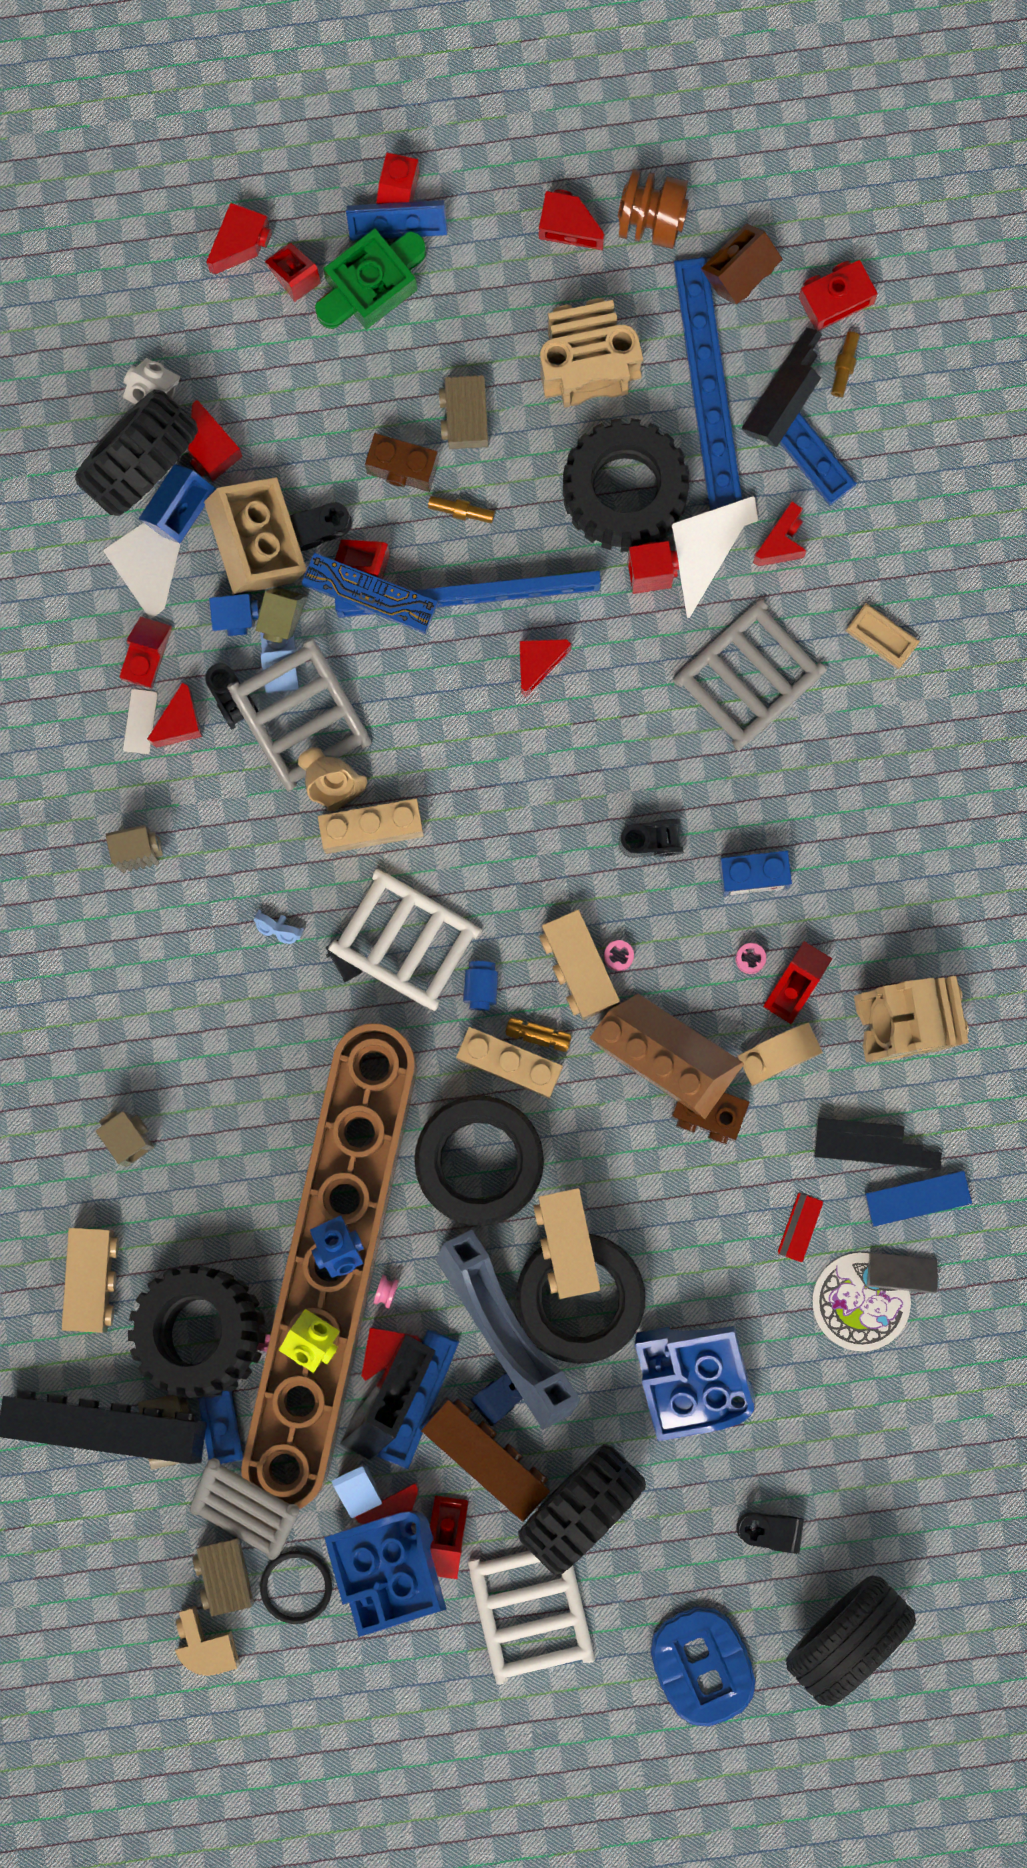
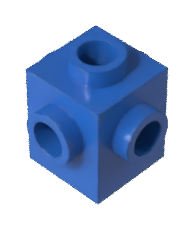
M341 1215L310 1229L317 1247L311 1250L319 1269L326 1267L332 1278L338 1275L349 1274L357 1266L364 1264L358 1252L364 1249L356 1230L350 1232Z

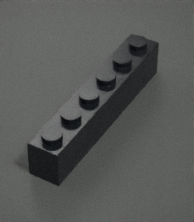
M16 1390L15 1395L2 1397L0 1412L1 1438L185 1464L202 1463L207 1422L195 1420V1413L176 1411L175 1417L163 1416L164 1409L143 1407L142 1413L131 1411L132 1405L123 1403H111L110 1408L99 1407V1400L79 1398V1403L76 1404L67 1402L68 1396L47 1394V1399L36 1398V1392L29 1390Z

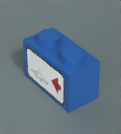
M788 851L721 858L719 861L723 896L789 889L792 885Z

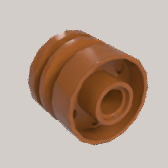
M633 169L631 177L624 186L619 206V237L627 239L631 225L637 226L635 241L640 242L645 229L649 228L652 229V245L674 249L678 231H683L689 199H685L688 180L667 176L661 190L655 189V173L649 172L646 185L640 186L642 170Z

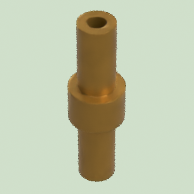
M847 332L842 353L837 356L834 370L837 372L831 394L835 397H844L849 375L854 372L856 364L854 355L860 336L858 333Z
M430 496L428 509L453 514L455 519L466 521L467 518L491 524L494 519L495 511L472 506L470 501L458 498L456 501Z

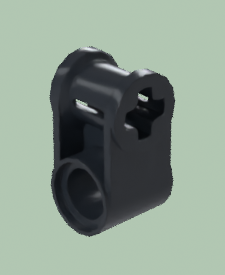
M331 502L311 510H304L290 515L301 551H306L322 543L343 537L348 534L352 527V518L344 505L337 502ZM333 514H338L341 518L339 519L340 525L334 526L331 522Z
M217 663L207 670L205 681L217 702V707L232 730L236 728L235 724L243 720L244 717L234 702L227 686L224 688L214 687L213 678L219 673H226L230 676L229 684L237 681L239 684L241 683L230 666ZM247 695L256 713L259 712L250 695Z
M664 819L628 825L619 837V849L623 855L629 858L666 857L683 854L684 848L680 846L678 831L681 820ZM631 833L640 835L643 840V846L638 849H632L626 843V836Z
M747 1512L738 1519L736 1532L748 1545L769 1548L779 1552L799 1554L804 1519L779 1514L769 1515ZM753 1520H755L756 1524L761 1527V1531L755 1532L753 1538H750V1534L745 1531V1527L751 1526Z

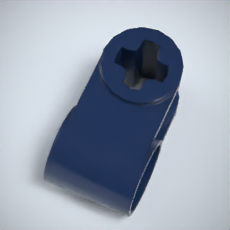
M506 1372L470 1399L471 1403L491 1427L507 1415L523 1399L517 1388L513 1390L510 1387L512 1380Z

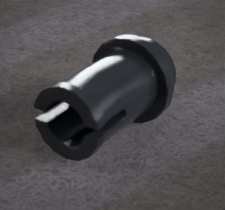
M330 945L325 947L328 952L326 957H331L344 983L363 973L359 968L329 951Z

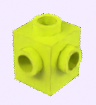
M305 1309L288 1332L279 1351L314 1373L321 1362L328 1364L336 1353L338 1346L333 1343L340 1331Z

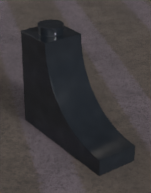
M406 1334L401 1339L377 1385L364 1404L353 1415L340 1444L370 1460L393 1441L436 1351Z

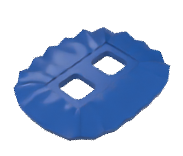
M696 1606L664 1620L659 1629L653 1634L650 1653L654 1670L667 1700L680 1718L691 1725L710 1727L728 1721L742 1713L754 1697L756 1679L746 1646L729 1617L715 1608ZM702 1638L708 1648V1656L693 1663L689 1662L683 1650L684 1645L695 1639ZM716 1670L723 1686L721 1689L705 1695L702 1693L697 1679L700 1675Z

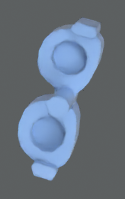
M258 910L254 918L260 933L266 936L275 934L277 939L285 944H292L296 940H300L304 932V928L299 929L283 925L286 920L284 915H281L276 923L272 918L263 914L261 910Z

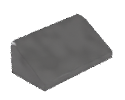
M870 1252L867 1287L937 1293V1259Z

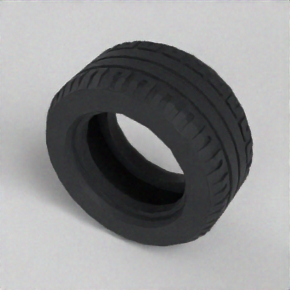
M485 1095L459 1098L437 1110L428 1119V1122L420 1132L414 1154L416 1177L427 1200L446 1217L463 1224L476 1226L496 1224L520 1212L536 1193L544 1167L542 1143L538 1132L528 1117L514 1105L499 1098ZM473 1123L490 1124L503 1130L513 1141L518 1154L517 1171L511 1183L499 1194L486 1199L468 1198L455 1192L446 1182L441 1168L442 1151L448 1139L460 1128Z
M589 1234L594 1262L603 1266L614 1278L619 1292L618 1309L611 1323L599 1333L587 1337L569 1336L557 1330L546 1318L541 1303L542 1288L548 1278L547 1273L553 1271L551 1258L544 1260L542 1246L527 1260L517 1282L516 1309L523 1330L540 1350L564 1362L577 1364L593 1363L614 1355L633 1338L641 1324L645 1310V1287L642 1275L634 1260L623 1248L613 1241L594 1234Z
M871 1575L842 1597L802 1637L786 1658L787 1670L793 1677H796V1680L802 1686H805L806 1691L810 1695H814L813 1698L819 1704L831 1707L862 1684L897 1649L916 1624L915 1612L900 1595H897V1592L891 1586H888V1583L882 1577Z

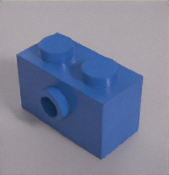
M174 464L139 519L160 536L180 544L205 507L204 501L216 488L193 470Z

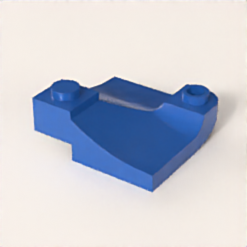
M669 1326L636 1333L635 1348L643 1374L642 1384L657 1441L723 1430L744 1422L752 1415L755 1408V1395L752 1383L747 1376L735 1326L706 1330H671ZM740 1396L744 1401L735 1402L733 1398Z
M407 1511L324 1537L342 1604L349 1603L358 1637L447 1610L430 1550L431 1542L434 1539L429 1522L421 1512ZM413 1522L416 1525V1534L411 1529Z

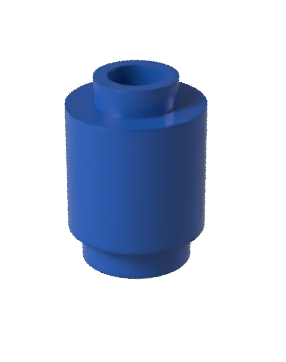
M487 961L469 962V969L465 970L463 1002L470 1004V1010L489 1011L490 1005L497 1004L499 972L495 971L496 963Z

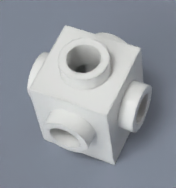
M146 358L137 367L131 366L124 378V383L127 386L123 398L136 405L149 392L156 389L164 391L173 399L180 376L167 370L162 364Z

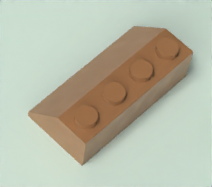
M636 994L609 1010L590 1036V1039L602 1051L704 1119H706L744 1065L742 1061L640 994Z

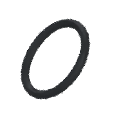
M289 1551L280 1554L266 1566L261 1577L260 1595L263 1604L269 1613L285 1623L303 1624L312 1621L326 1609L331 1598L332 1580L328 1569L316 1556L307 1552ZM290 1558H301L312 1562L318 1567L325 1581V1593L320 1605L313 1612L302 1617H291L280 1613L270 1602L267 1593L268 1578L272 1570L279 1563Z

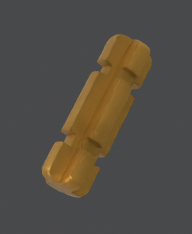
M514 1017L508 1020L506 1035L508 1037L518 1039L521 1036L524 1037L523 1041L548 1048L550 1045H553L555 1050L567 1052L570 1046L571 1034L559 1030L556 1033L553 1032L554 1028L529 1021L528 1024H523V1020Z

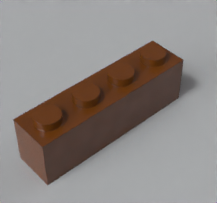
M446 1397L419 1427L421 1432L524 1522L550 1493L549 1488L545 1485L549 1479L536 1467L533 1466L528 1470L519 1461L523 1456L509 1443L503 1448L494 1439L497 1433L483 1420L479 1425L469 1417L472 1410L460 1399L456 1398L452 1402Z

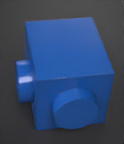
M251 594L209 598L212 631L227 630L228 636L246 635L248 634L247 628L255 627L254 620L259 618L258 600H252Z

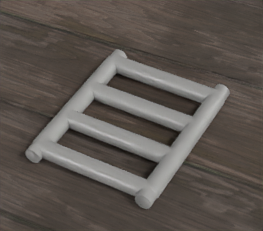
M762 599L750 607L672 679L678 687L684 686L733 738L731 743L737 751H740L745 745L750 743L827 671V668L820 662L816 664L766 611L768 606ZM756 620L806 672L792 686L743 634ZM732 642L782 694L768 708L718 656ZM707 664L757 716L744 730L694 678Z
M313 638L307 639L303 643L304 647L241 684L237 681L227 686L234 702L287 792L297 786V781L306 777V771L299 765L289 770L280 753L340 718L344 717L353 734L324 750L325 757L339 758L358 746L364 748L372 744L360 718ZM311 659L320 677L256 713L247 695ZM324 689H328L336 706L279 739L272 741L263 724Z
M212 1458L204 1469L191 1502L190 1512L193 1515L202 1516L264 1552L270 1560H274L280 1555L296 1522L299 1507L295 1504L284 1502L220 1465L218 1459Z

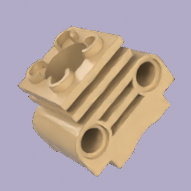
M596 298L587 301L585 306L572 308V305H563L553 309V312L548 313V337L550 340L542 346L540 351V375L545 399L561 395L565 408L580 405L594 397L613 398L628 395V381L642 378L640 368L643 356L636 331L627 325H617L613 300L605 301L603 298Z
M956 976L935 980L934 978L905 981L894 985L882 986L854 996L856 1012L860 1017L862 1025L869 1024L870 1031L864 1032L863 1050L866 1062L872 1063L916 1054L938 1052L969 1043L967 1036L969 1032L968 1023L964 1019L961 1004L962 991Z

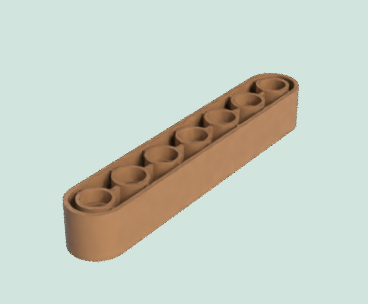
M364 1024L350 1030L342 1037L334 1051L242 1461L241 1474L243 1478L284 1502L297 1505L299 1509L309 1504L319 1495L328 1478L417 1075L416 1058L409 1043L398 1031L383 1024ZM371 1053H381L389 1060L390 1066L387 1075L378 1081H370L363 1077L361 1073V1063ZM356 1119H367L373 1124L375 1129L372 1142L361 1148L350 1145L346 1138L348 1125ZM351 1185L359 1192L360 1203L354 1212L345 1215L339 1214L332 1206V1194L339 1186ZM341 1215L350 1232L356 1230L364 1249L358 1252L364 1264L357 1266L351 1273L342 1275L338 1280L328 1282L322 1279L317 1272V1263L311 1251L317 1247L310 1229ZM305 1309L340 1331L333 1343L338 1346L336 1353L328 1364L321 1362L314 1373L279 1351L288 1332ZM295 1386L307 1387L315 1397L314 1408L308 1415H295L287 1406V1395ZM280 1454H289L296 1458L299 1463V1476L292 1483L279 1482L272 1473L273 1460Z

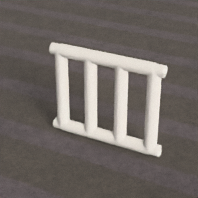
M376 869L372 880H374L372 886L338 941L334 940L328 950L424 1007L436 1011L440 1001L437 999L472 938L476 939L480 936L482 929L393 876ZM385 888L403 899L367 958L350 947ZM416 905L432 914L396 975L379 964L412 908ZM445 922L461 932L425 992L408 981L442 923Z
M530 1551L480 1562V1559L468 1560L469 1573L497 1685L507 1682V1677L577 1660H582L583 1663L595 1661L573 1565L562 1574L561 1579L489 1596L485 1575L540 1561ZM566 1592L570 1612L497 1630L492 1609ZM574 1626L578 1646L510 1663L504 1662L500 1643Z

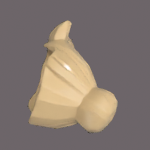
M317 747L309 748L299 756L298 764L306 771L305 786L307 795L313 802L326 806L329 812L338 810L358 797L366 789L368 783L366 776L358 775L350 765L338 758L325 757L322 750Z

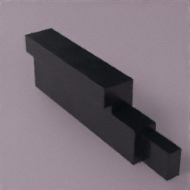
M806 327L741 428L749 437L765 441L768 445L777 447L821 379L811 367L818 356L813 348L822 336L818 330Z
M825 1118L817 1119L814 1158L940 1170L942 1153L922 1151L923 1145L904 1144V1126Z

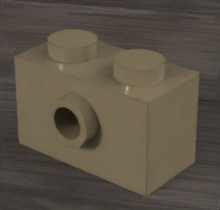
M115 1110L99 1121L101 1127L95 1131L116 1162L125 1167H128L155 1148L145 1134L149 1130L138 1115L133 1117L124 1111L117 1113Z

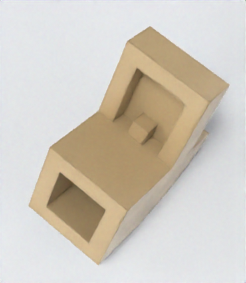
M808 1022L756 1045V1047L738 1055V1058L744 1063L743 1069L751 1086H754L822 1054L823 1051Z
M196 1605L182 1609L179 1612L180 1618L176 1619V1626L180 1639L186 1638L187 1644L178 1646L175 1652L180 1662L188 1670L199 1675L210 1676L234 1670L240 1666L231 1631L205 1639Z

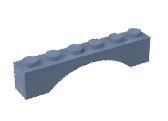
M473 1230L445 1242L436 1262L542 1430L571 1416L581 1399L563 1371L552 1364L539 1351L519 1324L501 1290L491 1259Z

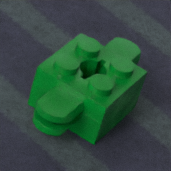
M373 229L323 268L325 279L332 290L315 304L319 323L325 328L334 329L354 315L367 330L417 291V282L411 270L426 257L423 238L417 233L410 231L404 233L388 245L379 232Z

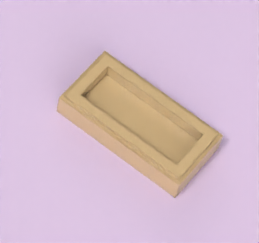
M865 603L846 629L847 633L899 670L920 642L867 603Z

